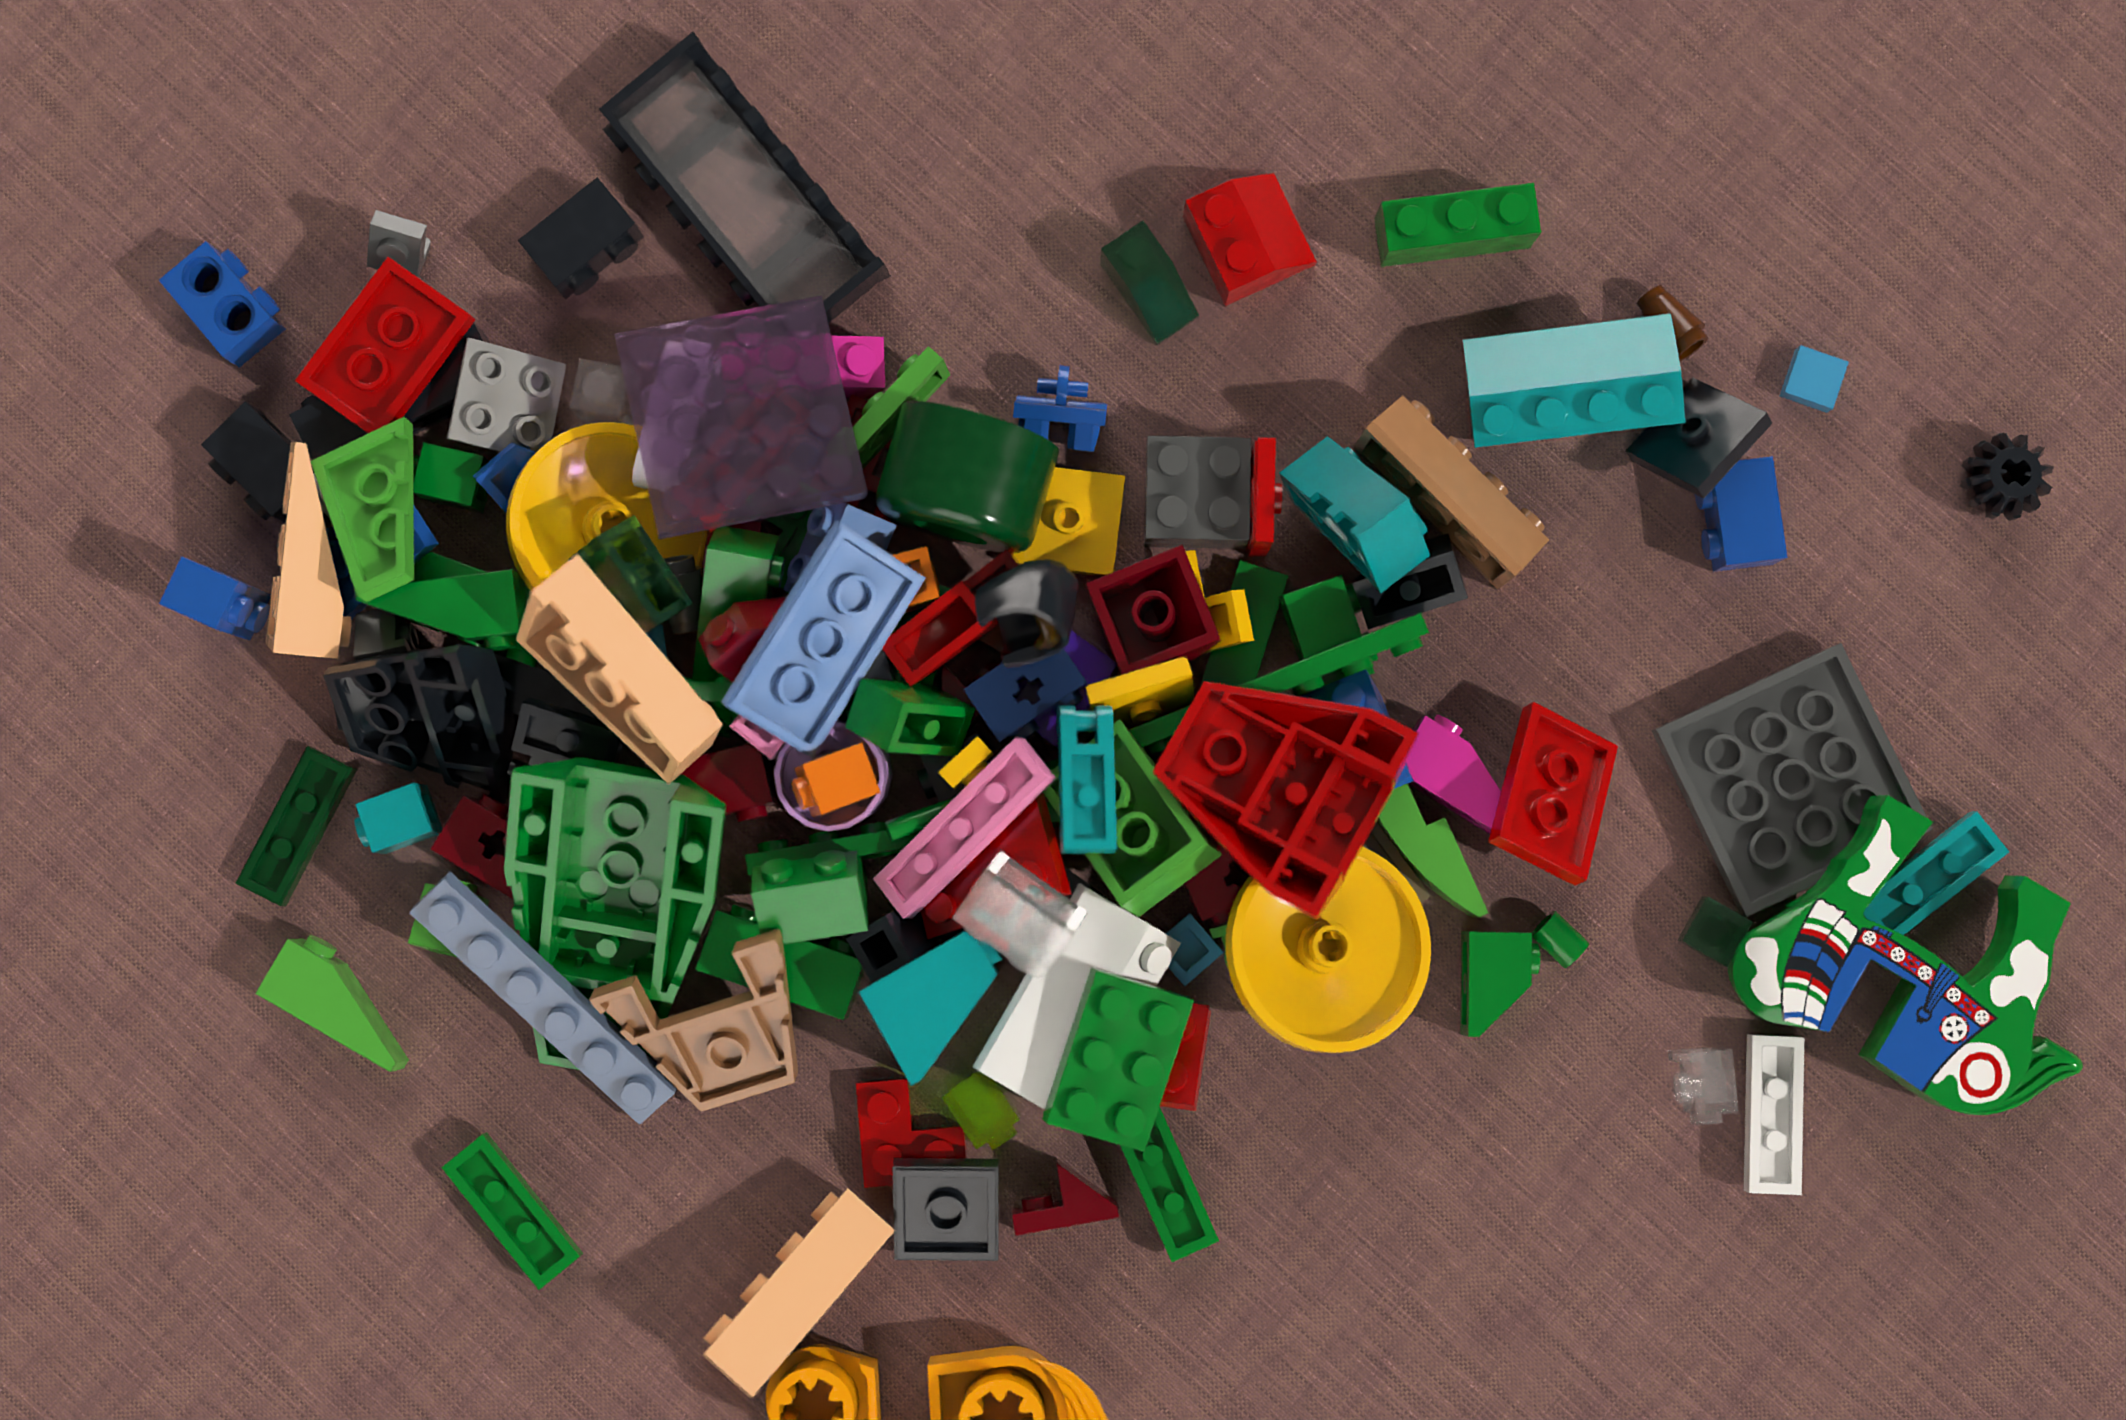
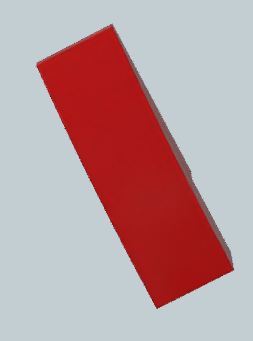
M1007 549L967 580L960 581L889 636L882 649L910 686L915 685L999 625L997 617L989 621L985 626L981 627L978 624L975 595L976 590L981 585L1020 564L1012 552Z

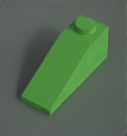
M309 935L307 939H287L255 994L385 1070L393 1072L404 1069L409 1061L408 1057L349 965L334 956L337 948L314 935Z

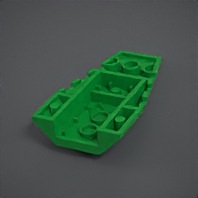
M580 757L515 768L512 771L504 862L507 886H511L514 901L512 916L515 930H519L520 937L588 1000L595 988L636 975L659 1019L667 1018L715 902L726 804L685 775H679L668 784L654 770ZM605 1011L603 1014L621 1030L622 1026ZM533 1027L539 1063L579 1070ZM636 1044L651 1058V1055L640 1044Z

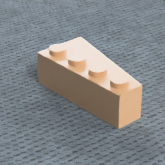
M849 1189L839 1198L832 1191L810 1215L818 1222L805 1238L795 1232L775 1255L782 1262L778 1269L769 1279L760 1272L739 1296L746 1303L745 1307L733 1320L724 1314L703 1338L711 1346L702 1356L748 1397H753L895 1231Z

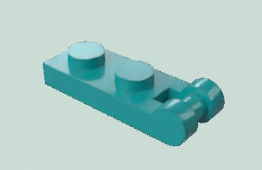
M1058 705L1056 727L1059 758L1061 853H1114L1117 850L1112 706H1094V711H1076L1075 705ZM1077 732H1094L1095 744H1077Z

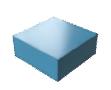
M1800 345L1794 351L1779 396L1828 413L1834 408L1849 362Z
M1190 913L1166 933L1181 943L1168 968L1184 986L1224 953Z

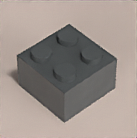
M1147 436L1144 547L1174 548L1183 544L1184 548H1246L1250 538L1251 438Z

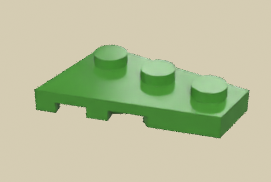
M402 417L311 461L357 596L366 602L414 580L413 424L405 417Z

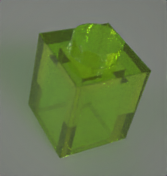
M978 1070L945 1092L941 1097L976 1150L986 1143L994 1150L1018 1133L1013 1125L1020 1120V1113L999 1082Z

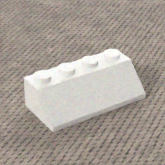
M1079 883L973 1067L1045 1110L1091 967L1156 987L1181 943Z

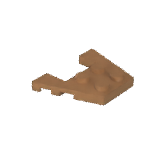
M779 929L735 943L732 955L751 991L664 1019H659L636 975L595 988L589 1000L600 1014L606 1011L622 1026L620 1033L632 1045L640 1044L657 1061L655 1068L701 1112L795 1083L798 1065L783 938Z

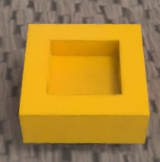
M977 736L939 771V774L954 790L962 783L967 786L988 765L986 761L993 756V753Z

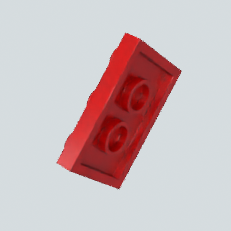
M387 257L295 381L369 434L404 417L475 322V319L396 261Z
M1536 702L1523 707L1488 842L1574 886L1587 881L1618 745Z

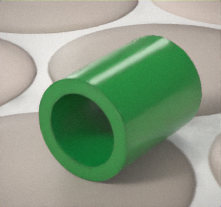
M1556 910L1548 914L1532 931V939L1564 969L1574 963L1589 946V942Z

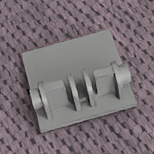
M468 337L447 439L501 452L513 442L537 452L552 440L566 364Z

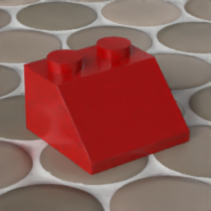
M1274 173L1231 179L1185 200L1183 219L1225 306L1317 264Z

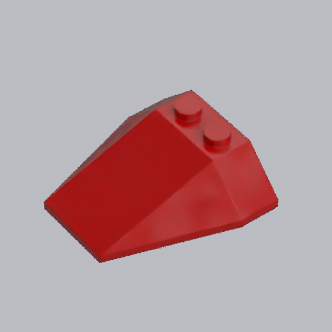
M1204 681L1152 772L1268 895L1318 920L1342 886L1387 804L1419 733L1371 708Z

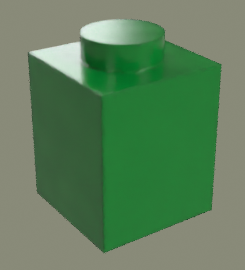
M423 442L421 454H416L413 458V494L425 501L483 514L488 493L476 481L473 475L486 465L489 460L482 455Z

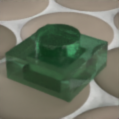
M1702 896L1677 941L1720 966L1728 967L1738 945L1753 922L1709 896Z

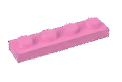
M1016 737L873 880L902 918H914L1038 797L1056 777L1029 743L1023 738Z

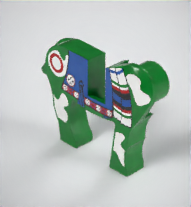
M1889 795L1870 796L1863 808L1861 820L1853 838L1839 854L1831 859L1826 871L1818 882L1805 894L1784 905L1788 909L1745 933L1732 947L1727 965L1728 977L1744 1006L1754 1015L1768 1022L1829 1032L1871 960L1897 975L1901 980L1858 1056L1924 1101L1963 1114L1990 1115L2016 1108L2031 1100L2052 1084L2080 1073L2083 1063L2077 1055L2047 1037L2033 1036L2038 1008L2050 985L2054 943L2071 902L2026 876L2005 875L1997 889L1998 915L1991 943L1980 961L1962 977L1947 963L1913 940L1883 925L1865 919L1863 914L1865 909L1933 823L1930 819Z

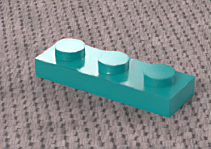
M1971 811L1898 867L1865 909L1864 917L1867 920L1905 935L2007 855L2009 850L1978 811Z

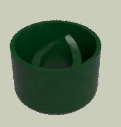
M907 401L901 406L876 491L875 501L878 509L885 516L922 533L982 550L1002 553L1007 549L1013 554L1026 551L1034 541L1059 455V448L1048 439L1030 430L989 415L940 403Z

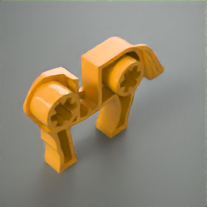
M827 1344L809 1345L792 1352L774 1371L768 1382L765 1402L769 1420H882L878 1359ZM1003 1346L935 1355L929 1358L927 1370L930 1420H1109L1098 1397L1083 1380L1067 1368L1049 1362L1041 1354L1031 1349L1020 1346Z

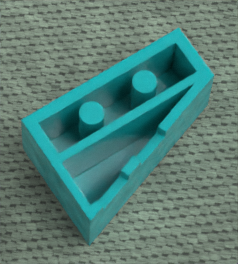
M1327 436L1279 472L1293 504L1380 593L1430 556L1423 535L1427 533V528L1413 510L1409 498L1363 464L1351 448L1346 447L1344 449Z

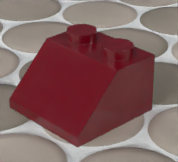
M1183 544L1086 583L1121 675L1181 657H1187L1190 663L1221 641Z

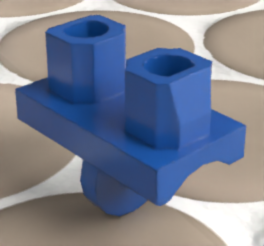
M1059 365L1058 380L1038 378L1037 393L1056 395V399L1016 396L1013 418H1019L1018 426L1048 439L1050 421L1069 423L1067 448L1094 451L1100 426H1105L1107 403L1067 400V396L1087 398L1088 382L1069 381L1070 366Z

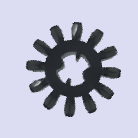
M1999 433L1993 436L1991 443L1985 440L1977 443L1973 447L1975 457L1965 459L1961 465L1972 476L1962 480L1959 487L1963 489L1973 488L1976 493L1971 497L1968 506L1976 507L1986 503V518L1993 519L2003 513L2006 520L2009 521L2020 518L2023 511L2028 513L2036 511L2041 505L2038 496L2042 497L2049 494L2053 488L2042 477L2052 473L2054 466L2048 464L2040 465L2038 460L2043 455L2045 447L2038 446L2028 450V435H2018L2011 441L2007 433ZM2008 471L2012 479L2007 480L2005 483L2001 475Z

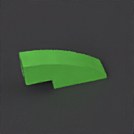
M1408 784L1395 788L1377 820V823L1415 875L1446 902L1470 917H1481L1487 914L1486 906L1446 818H1440L1425 824Z

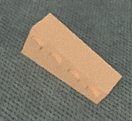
M578 554L531 592L516 641L664 781L670 784L712 746L723 725L717 718L713 708L699 697Z

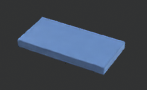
M835 520L721 703L813 758L857 689L861 678H864L926 578L843 523Z

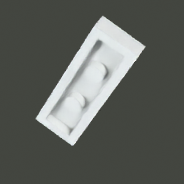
M1747 1034L1744 1191L1748 1193L1802 1195L1805 1037Z

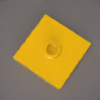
M1055 467L1034 541L1026 551L1014 554L1017 560L1023 563L1050 559L1063 563L1075 574L1103 577L1113 573L1125 475Z
M1187 657L1177 658L1089 684L1086 687L1090 711H1094V706H1112L1113 724L1120 719L1128 729L1191 705L1194 699L1193 677Z

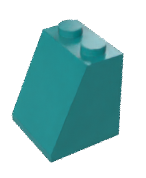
M975 927L970 928L859 992L911 1086L919 1082L927 1074L1000 973L995 963L1002 960L1003 957L988 932L979 936Z

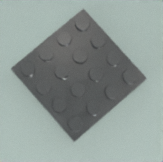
M1842 643L1829 647L1652 730L1741 917H1748L1814 886L1826 871L1831 859L1839 854L1853 838L1859 826L1863 808L1870 796L1889 795L1927 818ZM1930 826L1925 833L1933 830L1932 827Z

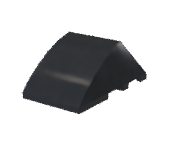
M455 645L444 648L391 652L355 659L327 668L323 677L352 752L412 772L417 766L442 774L446 785L459 788L461 783L465 782L491 791L489 796L505 804L509 793L510 779L507 778V771L513 758V750L511 748L516 731V723L493 649Z

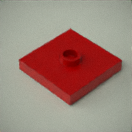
M1258 437L1251 449L1250 538L1246 546L1248 556L1266 557L1274 542V514H1281L1282 483H1275L1276 438Z

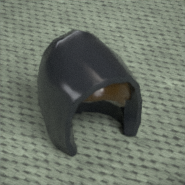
M1050 559L1023 562L992 578L976 590L975 606L978 624L981 627L985 626L989 621L997 617L1003 641L1001 659L1006 668L1021 667L1041 661L1059 653L1069 644L1076 612L1078 580L1063 563Z

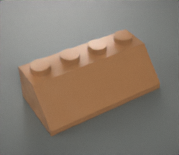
M1402 395L1364 429L1353 448L1393 487L1407 496L1411 505L1441 535L1448 533L1452 546L1498 590L1513 579L1549 541L1542 533L1545 527L1534 513L1526 508L1519 510L1506 497L1508 490L1495 475L1490 472H1486L1483 475L1469 461L1472 455L1461 441L1453 436L1447 439L1433 426L1436 420L1422 403L1417 400L1410 403Z

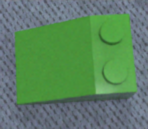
M1119 719L1113 724L1117 850L1114 853H1085V855L1119 905L1140 917L1219 858L1222 853L1202 825L1153 775L1152 771L1156 764L1126 725ZM1095 738L1087 744H1095ZM1058 765L1051 771L1056 779L1043 793L1060 816Z

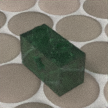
M635 515L596 536L568 559L570 561L578 554L646 635L693 604Z

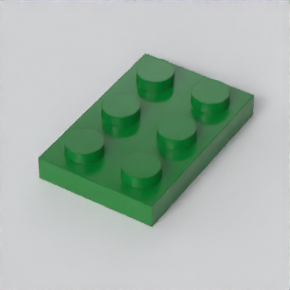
M1091 967L1042 1120L1049 1125L1145 1152L1194 1000L1185 995Z

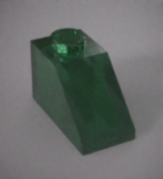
M1144 220L1101 248L1100 265L1157 346L1199 318V314L1172 260Z

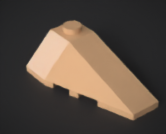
M291 442L283 497V514H287L286 525H281L277 542V565L281 566L280 576L273 577L265 644L273 653L338 659L339 647L349 646L351 616H343V601L307 445L305 443Z

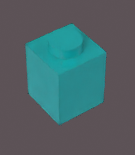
M411 783L355 804L359 817L354 820L357 835L364 847L370 846L372 853L388 854L437 836L443 830L428 785Z

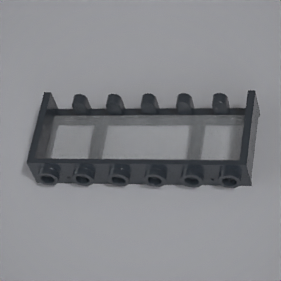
M694 32L690 33L599 108L609 121V124L602 129L621 153L630 147L641 162L634 169L653 192L660 186L663 187L672 198V201L665 207L684 230L693 224L704 239L696 245L715 268H718L722 263L726 264L735 275V278L728 284L747 307L756 301L767 316L760 323L774 340L813 337L877 283L891 277L879 257L876 258L866 246L857 230L838 212L820 185L810 178L785 143L783 144L778 139L754 105H750L737 89L727 72L721 66L719 67L708 54Z

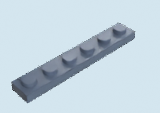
M451 872L444 876L411 909L409 913L639 1125L675 1094L677 1088L655 1068L657 1063L638 1045H632L610 1019L604 1014H600L582 993Z

